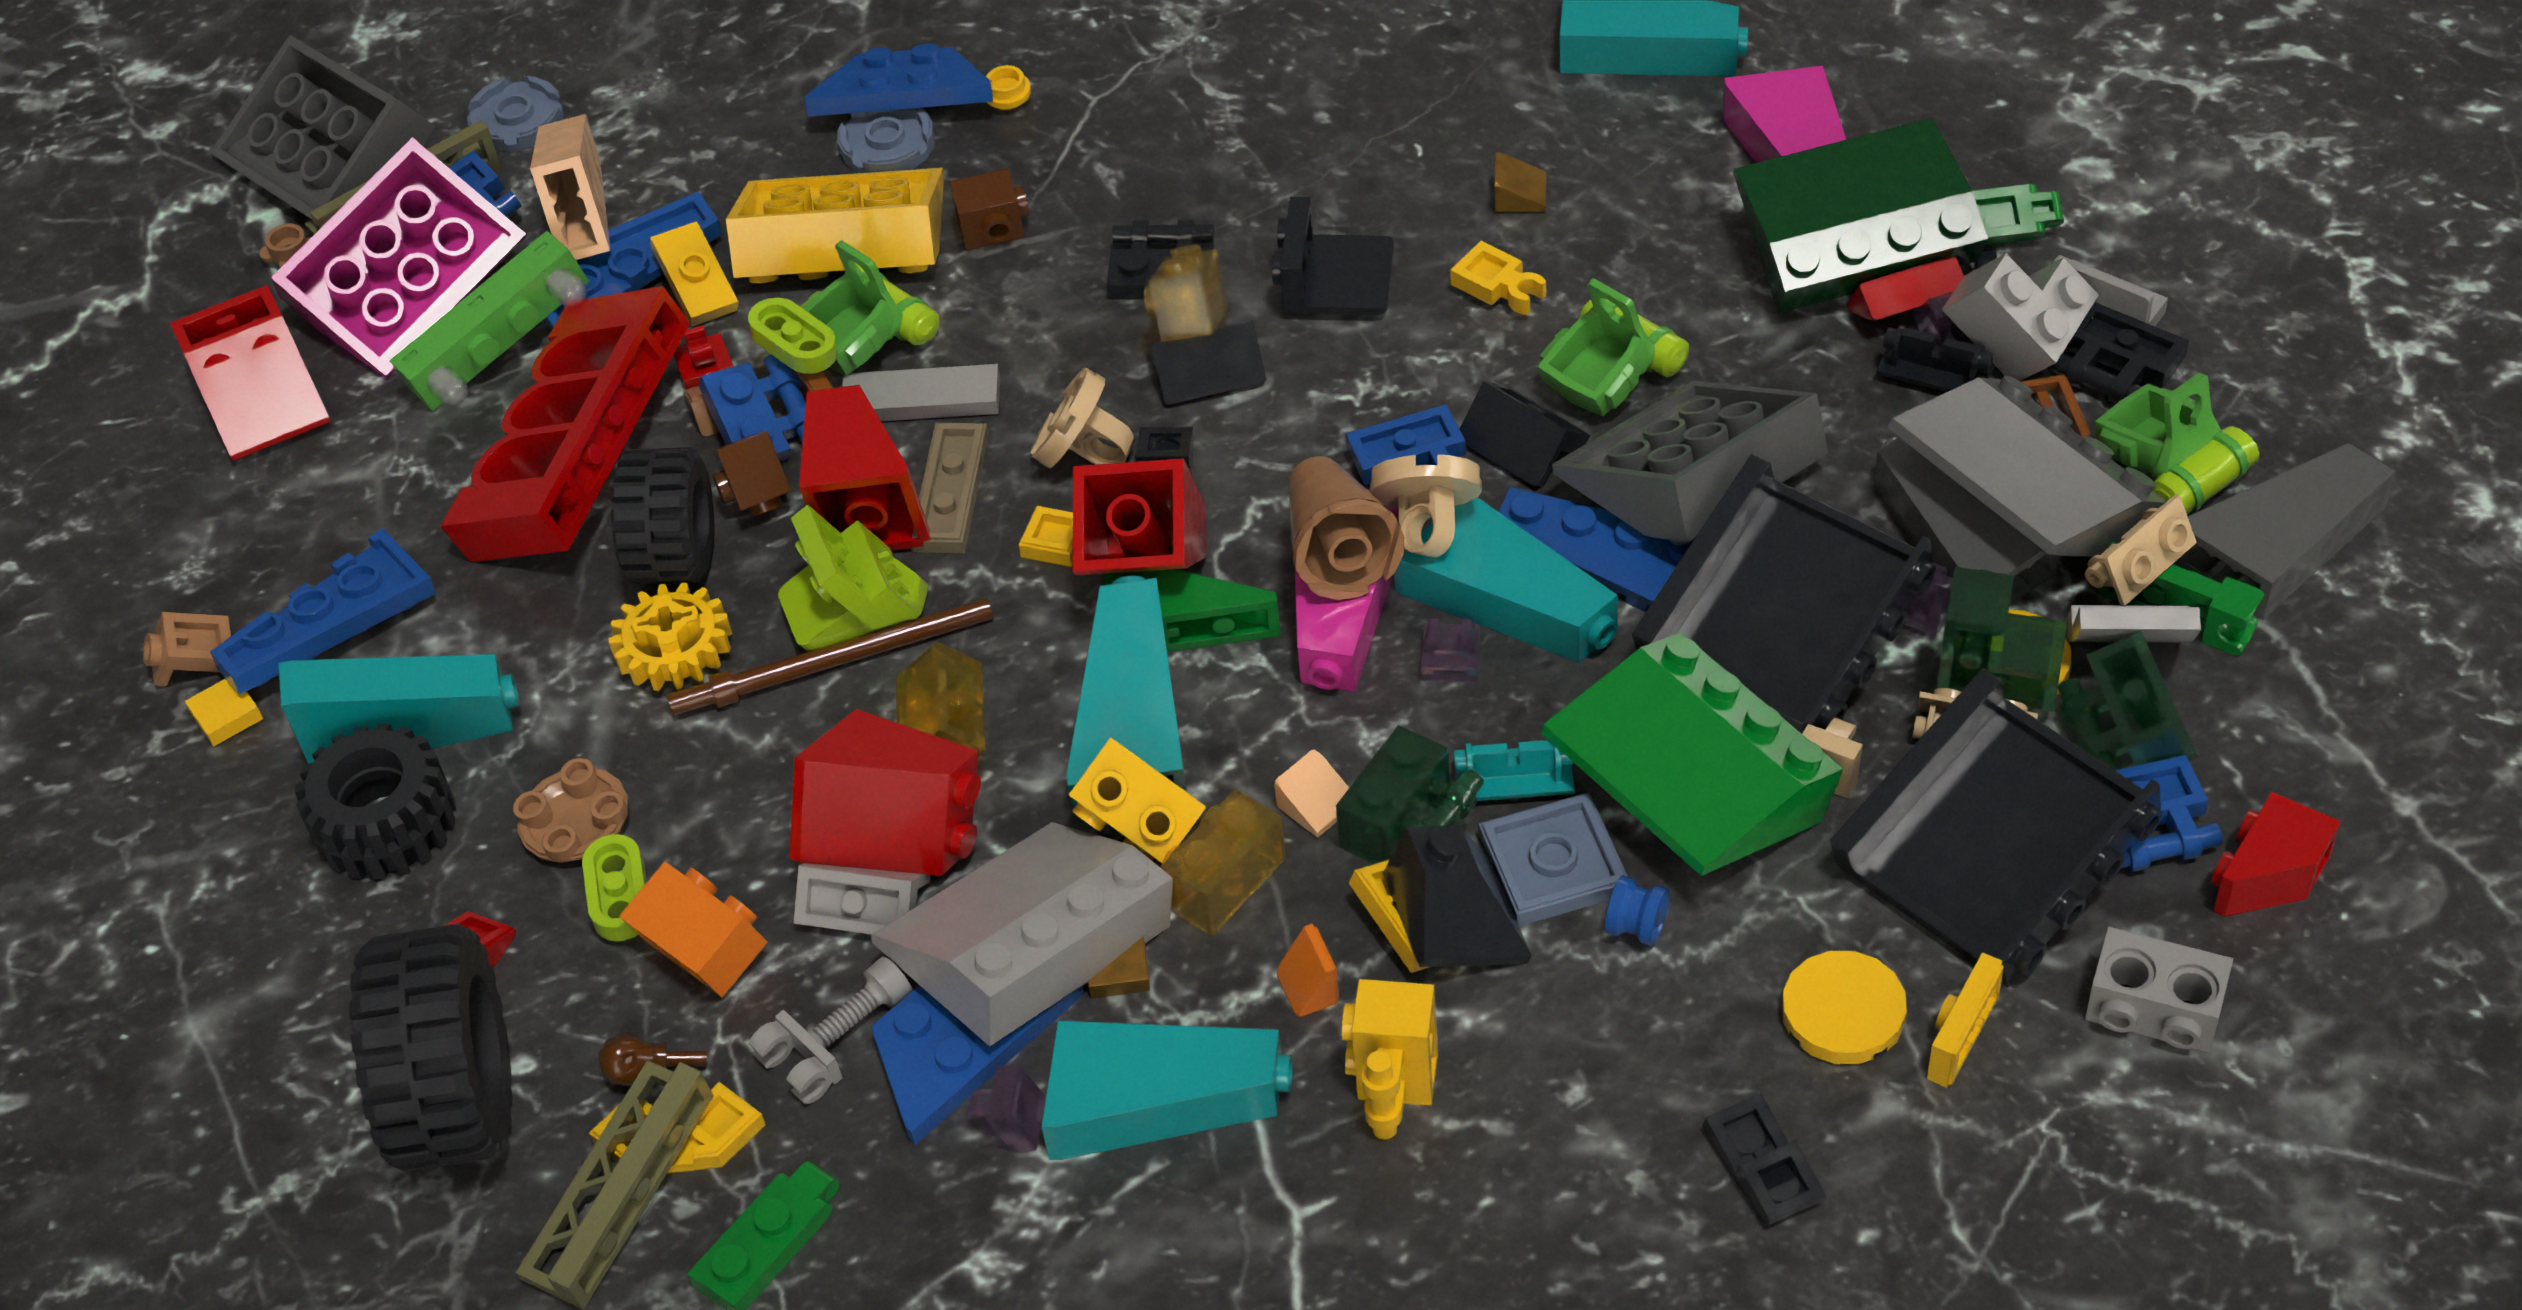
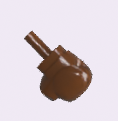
M630 1033L618 1034L607 1039L598 1053L600 1069L610 1083L626 1087L632 1086L647 1060L666 1069L667 1067H677L679 1062L688 1066H706V1051L667 1052V1042H644L637 1035Z

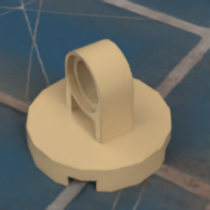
M1086 367L1074 377L1061 395L1065 399L1054 414L1049 413L1031 448L1030 453L1033 454L1031 457L1047 468H1052L1066 451L1071 449L1095 465L1125 463L1135 442L1134 434L1123 422L1096 406L1105 386L1104 377ZM1097 438L1106 439L1114 443L1118 448L1107 446Z
M1416 455L1389 459L1372 468L1370 493L1384 505L1399 508V524L1405 537L1404 548L1411 553L1430 558L1443 555L1451 546L1455 533L1454 506L1478 498L1482 492L1480 467L1477 463L1466 458L1437 455V465H1416ZM1431 517L1433 520V532L1430 539L1423 544L1421 539L1422 527L1425 521Z

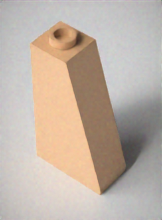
M586 114L538 126L530 170L551 234L570 250L575 260L610 251L601 162Z

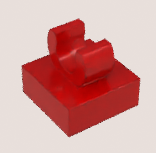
M703 325L686 330L684 334L686 343L678 345L673 355L685 390L698 386L703 375L734 367L721 334L717 333L707 337Z

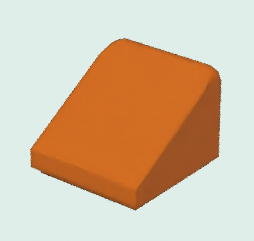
M1313 923L1306 925L1302 928L1277 969V977L1296 1016H1305L1338 1004L1337 999H1339L1336 966L1317 926L1314 927Z

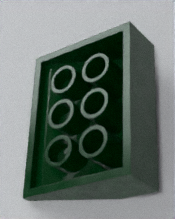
M1933 118L1738 167L1733 171L1778 313L1853 294L1861 283L1951 255L1952 257L1956 256L1960 266L1978 262L1988 241L1973 191Z

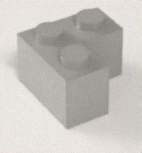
M2005 253L1965 275L1942 308V311L1975 345H1985L1984 351L1994 353L1992 363L2004 375L2021 381L2058 361L2099 294L2064 257L2028 276Z

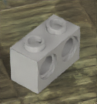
M2108 926L2091 988L2085 1020L2102 1024L2112 1031L2132 1032L2163 1040L2176 1048H2193L2210 1053L2234 958ZM2121 985H2128V986H2131V987H2133V988H2128V987H2124V986H2121ZM2184 1001H2190V1002H2193V1003H2195V1004H2189V1003H2186V1002H2184Z

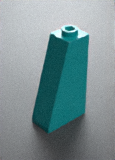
M1563 0L1560 26V73L1736 77L1737 57H1747L1748 27H1738L1739 6L1710 0Z
M1479 498L1454 506V539L1449 549L1443 555L1430 558L1411 553L1404 548V555L1394 573L1395 590L1407 598L1577 663L1584 660L1594 650L1605 648L1613 640L1618 630V595ZM1433 522L1421 531L1423 544L1431 537Z
M1125 576L1116 579L1110 585H1103L1099 588L1066 774L1069 793L1110 737L1179 787L1186 789L1157 578L1145 579L1141 576ZM1071 797L1072 805L1078 804V802Z
M495 654L290 660L279 663L281 707L308 764L314 762L312 754L319 747H329L333 744L332 738L341 733L344 737L354 733V728L367 726L368 730H374L378 724H391L393 731H396L403 726L411 729L415 737L422 735L429 742L431 749L514 731L511 708L520 706L513 674L503 675Z
M1058 1021L1042 1120V1131L1049 1160H1065L1278 1116L1280 1092L1291 1091L1292 1055L1282 1054L1280 1035L1277 1029Z

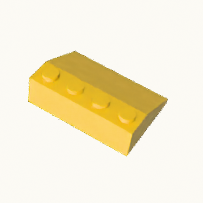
M943 168L748 181L726 218L733 277H748L751 283H768L777 280L779 275L798 274L799 279L816 280L828 276V272L845 271L835 247L841 240L872 259L876 263L877 268L898 267V271L901 273H918L927 270L928 265H935L940 251L944 187Z

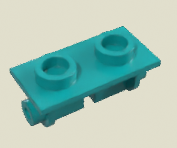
M1549 740L1518 742V748L1507 749V743L1472 746L1471 743H1465V749L1454 750L1458 802L1575 794L1572 773L1573 761Z

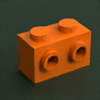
M664 861L619 917L646 943L723 998L768 943L752 926L758 917L731 895H729L724 903L713 895L717 892L718 888L692 867L685 874H682Z

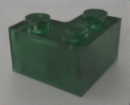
M1955 567L1945 619L1937 688H1949L1962 692L1983 668L2002 680L2005 699L2023 703L2028 708L2054 712L2068 622L2046 619L2040 616L2009 613L2014 575Z

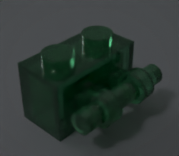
M2142 631L2086 655L2099 685L2084 691L2080 681L2075 678L2065 680L2058 685L2057 689L2063 702L2060 706V712L2065 724L2070 728H2074L2081 744L2079 747L2113 770H2118L2114 762L2117 756L2127 752L2130 754L2135 766L2186 755L2189 761L2199 757ZM2110 709L2117 727L2102 733L2096 719L2100 713Z
M1398 725L1336 804L1339 848L1372 864L1390 860L1406 826H1453L1458 818H1466L1477 804L1476 794L1484 785V779L1476 771L1467 769L1457 781L1450 782L1448 748Z

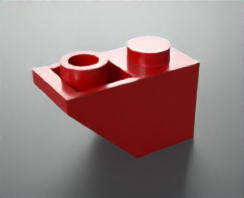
M2271 792L2260 812L2250 809L2246 814L2236 836V842L2241 845L2235 855L2225 851L2215 868L2211 885L2218 887L2219 890L2213 912L2226 917L2306 900L2331 858L2341 821Z

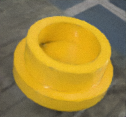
M1004 65L992 69L986 77L991 80L993 102H986L988 105L998 109L1011 110L1022 105L1030 97V82L1019 68Z

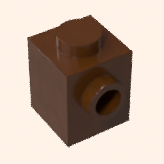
M1008 168L950 181L956 218L966 251L1024 238L1021 217L1030 215L1023 186L1014 188Z
M760 431L712 450L720 472L712 474V477L724 504L733 502L735 509L740 511L749 508L752 516L762 514L782 505L779 496L790 492L791 489L768 431Z

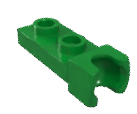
M2172 564L2126 605L2200 607L2201 630L2199 633L2202 634L2201 642L2228 654L2238 656L2243 653L2257 628L2258 620L2253 615L2265 594L2259 588L2230 577H2225L2221 584L2195 571L2186 570ZM2103 586L2102 588H2097V594L2119 602L2114 587Z

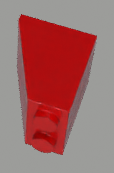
M860 385L807 391L799 489L805 504L813 508L840 533L858 520L886 544L891 551L924 547L923 541H931L930 529L908 466ZM914 527L918 535L916 538H912Z
M1184 458L1073 466V573L1075 576L1188 568L1207 557L1206 504Z
M855 709L794 759L789 859L802 863L942 876L961 858L964 859L971 853L976 841L977 829L972 823L974 803L981 787V778L977 775L978 750Z

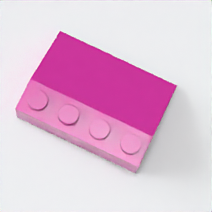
M412 137L271 279L278 297L316 330L387 379L395 371L389 360L473 292L526 238V233Z

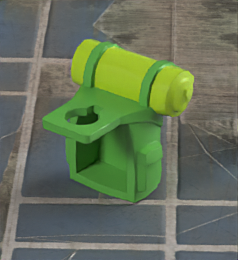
M842 240L835 247L845 269V274L823 291H816L800 306L833 330L836 339L837 358L829 368L846 376L865 363L874 353L878 352L887 340L896 337L900 341L906 340L914 346L923 345L936 335L940 324L939 315L918 296H910L887 281V278L879 272L876 263L872 259Z
M1592 278L1587 284L1591 299L1582 308L1579 319L1570 328H1562L1555 335V338L1540 355V363L1537 369L1542 381L1569 402L1592 413L1605 416L1612 408H1617L1639 383L1638 377L1646 371L1650 373L1656 372L1666 378L1675 375L1687 360L1689 343L1677 336L1672 329L1666 326L1660 327L1637 314L1634 302L1630 298Z
M2200 372L2173 391L2146 384L2119 401L2095 421V438L2114 452L2112 459L2147 474L2156 484L2153 491L2166 501L2175 494L2180 495L2187 517L2195 514L2205 502L2229 484L2238 482L2241 477L2247 474L2248 469L2259 460L2260 453L2257 444L2249 434L2234 426H2228L2221 430L2211 409L2208 376ZM2194 394L2196 400L2189 398V396Z

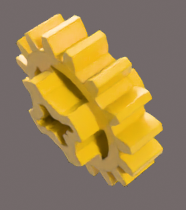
M683 582L679 585L676 592H669L665 584H660L657 590L658 595L650 597L643 591L637 593L640 604L636 607L623 604L620 608L624 619L611 621L610 626L614 636L608 638L614 659L622 675L630 673L633 684L636 686L641 685L649 678L654 691H659L665 681H672L676 690L682 689L684 678L691 676L698 682L703 681L702 669L706 666L719 669L721 663L718 653L730 652L731 646L728 636L732 635V629L721 600L719 598L710 600L708 590L704 587L692 595L688 584Z

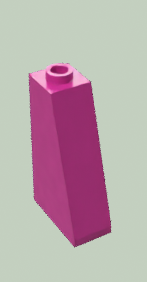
M1823 66L1724 78L1722 113L1724 122L1755 163L1846 140Z
M1386 506L1399 522V508ZM1295 570L1297 649L1301 683L1315 685L1327 690L1339 689L1356 692L1393 575L1387 581L1382 576L1379 580L1369 585L1370 592L1361 597L1336 600L1318 596L1311 591Z

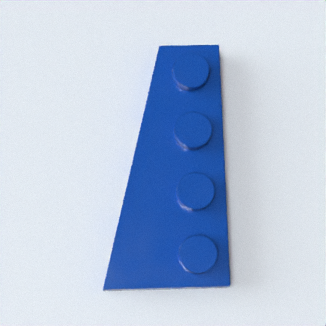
M699 191L608 230L610 251L576 260L589 282L544 319L550 330L552 331L568 302L636 291L662 275L663 271L650 247V237L696 221L708 243L722 235L719 219Z
M1514 487L1509 488L1499 510V513L1598 582L1625 595L1627 604L1645 613L1691 545H1674L1668 539L1645 536L1606 509Z
M381 528L368 537L371 545L369 548L356 557L347 552L330 565L333 574L315 587L304 583L289 594L290 600L286 608L277 614L264 612L210 651L216 668L240 695L252 688L264 685L271 678L279 675V663L290 660H312L333 646L351 637L361 635L370 627L399 612L407 611L417 603L433 596L436 592L431 577Z

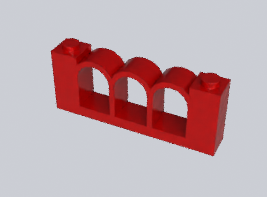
M663 286L567 303L548 336L550 343L543 348L534 361L531 373L532 379L536 384L527 388L508 407L502 420V429L506 436L494 443L477 461L471 475L473 486L461 488L440 525L442 530L470 562L569 550L690 325L689 320Z

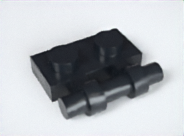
M1178 219L1177 225H1150L1149 220H1133L1132 225H1113V245L1132 246L1131 249H1111L1107 278L1109 300L1210 299L1213 272L1212 248H1195V245L1214 244V224H1195L1194 219ZM1150 245H1177L1176 249H1150Z
M2094 302L2066 349L2075 352V356L2071 357L2062 353L2058 361L2047 367V370L2058 375L2065 374L2072 387L2082 389L2086 386L2108 395V401L2116 405L2119 401L2143 387L2139 385L2142 380L2163 388L2186 357L2189 340ZM2099 362L2121 372L2117 376L2097 368L2095 365Z

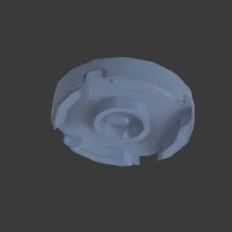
M523 76L524 82L512 83L511 78H504L483 87L470 100L468 105V126L481 120L489 129L496 152H516L533 148L535 146L538 126L563 120L564 117L559 93L548 81L533 76Z
M909 108L850 113L851 119L845 126L842 121L837 132V145L840 156L846 166L857 173L913 170L928 158L934 148L935 140L932 120L923 108H918V110Z

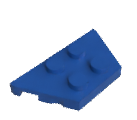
M921 44L905 51L891 52L888 48H873L864 54H857L805 95L804 100L807 117L993 102L991 80L952 47L939 48L935 44Z
M920 985L871 1026L872 1033L909 1140L916 1145L1079 1000L1084 995L1083 985L991 1046L987 1045Z

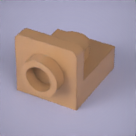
M162 612L154 633H147L143 644V661L145 666H152L154 686H167L173 670L220 672L216 668L210 651L231 637L229 617L223 615Z

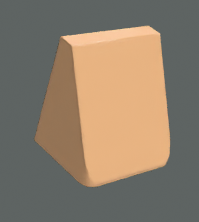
M1315 749L1308 752L1286 770L1274 783L1277 807L1317 838L1359 804L1356 795L1324 756Z

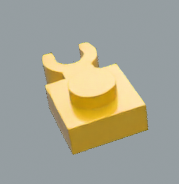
M1480 241L1450 269L1452 286L1490 305H1493L1502 297L1508 300L1509 307L1519 314L1527 315L1530 312V296L1527 294H1533L1540 299L1546 297V280L1542 276L1532 272L1523 273L1522 260L1483 241Z

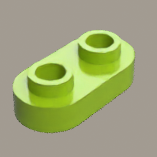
M769 298L758 302L749 311L748 322L753 341L794 371L815 374L826 370L835 362L837 346L833 330L793 301L785 298Z
M620 834L606 835L592 842L582 857L588 913L596 932L601 937L610 941H625L638 934L619 915L647 883L645 864L639 847L633 839Z

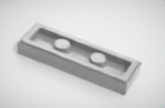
M998 364L850 373L847 376L843 375L842 387L860 385L881 421L999 414L1000 372Z

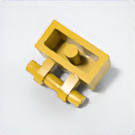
M1359 979L1356 1003H1345L1343 1010L1342 1040L1347 1041L1346 1075L1356 1076L1358 1100H1366L1364 1103L1366 1122L1373 1128V1133L1376 1137L1385 1140L1392 1138L1396 1134L1397 1126L1401 1123L1404 1104L1432 1106L1438 1060L1435 990L1432 984Z

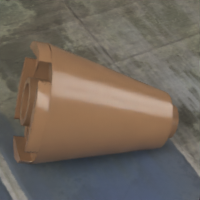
M1316 456L1299 463L1289 477L1292 558L1295 570L1299 577L1309 586L1310 590L1318 596L1336 600L1361 597L1369 593L1368 586L1379 580L1382 576L1387 581L1395 573L1404 555L1405 537L1398 519L1383 503L1333 459Z

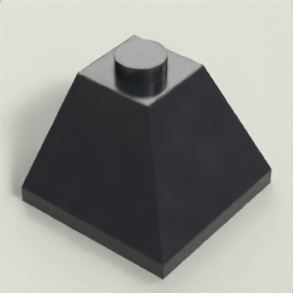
M1460 825L1406 826L1383 872V876L1419 966L1445 967L1528 963L1532 955L1494 865Z

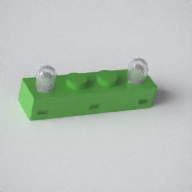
M546 231L392 357L389 362L411 392L432 412L442 403L458 405L467 397L468 387L466 383L561 304L568 307L580 304L586 297L585 285L589 280L570 250Z

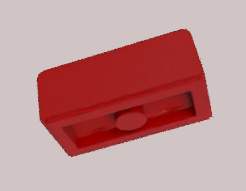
M1951 255L1861 283L1849 299L1847 307L1850 312L1866 319L1879 320L1950 298L1964 275L1956 256L1952 257Z

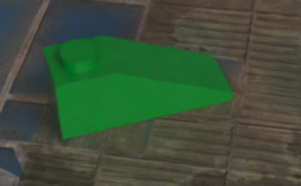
M1176 569L1104 574L1105 585H1110L1116 579L1125 576H1141L1145 579L1157 578L1167 652L1281 636L1277 596L1274 591Z

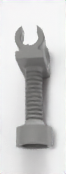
M882 956L863 972L866 981L864 989H861L859 993L857 992L850 1000L842 1004L841 1008H837L836 1012L834 1011L826 1017L827 1020L824 1019L822 1023L813 1028V1031L807 1032L783 1009L775 1016L776 1021L763 1025L751 1037L749 1045L756 1051L753 1055L766 1068H773L782 1063L789 1056L793 1048L806 1058L793 1067L786 1079L794 1087L790 1091L804 1104L817 1101L825 1094L831 1083L835 1085L843 1079L836 1058L826 1050V1047H829L830 1043H834L835 1039L837 1040L845 1034L844 1031L847 1032L849 1028L857 1024L858 1020L860 1021L863 1017L867 1016L877 1005L885 1004L892 1009L913 991L904 974L888 958Z

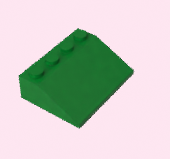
M1681 632L1640 647L1545 722L1541 730V734L1701 876L1823 822L1843 772V768L1825 754L1817 744L1807 739L1782 718L1775 709L1764 703L1745 687L1736 676L1726 671L1702 651L1694 641L1688 639Z

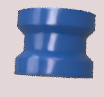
M1624 875L1620 876L1609 901L1605 919V932L1617 937L1623 933L1636 935L1640 943L1654 946L1660 936L1666 918L1670 899L1669 888L1656 885L1651 889L1638 886L1634 878Z

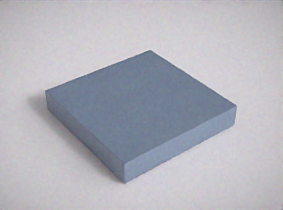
M1590 792L1478 824L1479 838L1487 857L1494 865L1519 926L1609 901L1619 877L1622 875L1627 876Z

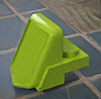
M808 504L791 517L799 536L795 546L809 565L780 588L778 597L795 640L804 650L813 651L909 622L921 615L928 593V584L914 571L894 558L890 548L861 522L857 520L840 533Z

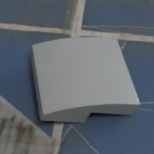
M2071 605L2064 623V636L2069 642L2190 643L2198 636L2201 630L2200 607Z

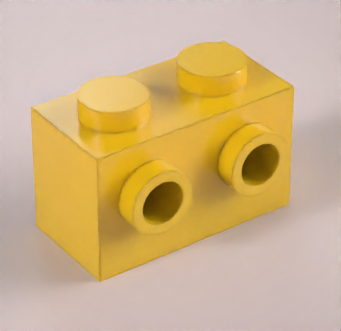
M1112 737L1109 738L1069 793V796L1078 802L1072 810L1078 817L1100 832L1106 824H1109L1126 837L1123 843L1133 845L1151 861L1156 858L1164 865L1206 808V805Z

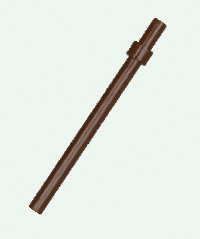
M987 598L734 675H731L730 670L708 676L709 682L667 694L666 696L673 716L715 703L718 708L740 702L738 696L991 620L993 619L992 609Z

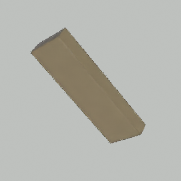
M935 423L919 500L930 529L931 541H923L924 547L911 548L912 552L965 553L989 438L987 423ZM915 527L913 530L912 538L918 537Z

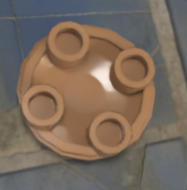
M572 759L564 764L560 772L542 780L532 791H527L516 799L513 805V812L518 819L517 832L525 848L540 859L559 863L581 860L585 850L592 842L606 835L620 833L628 816V795L620 780L606 770L594 768L588 759Z

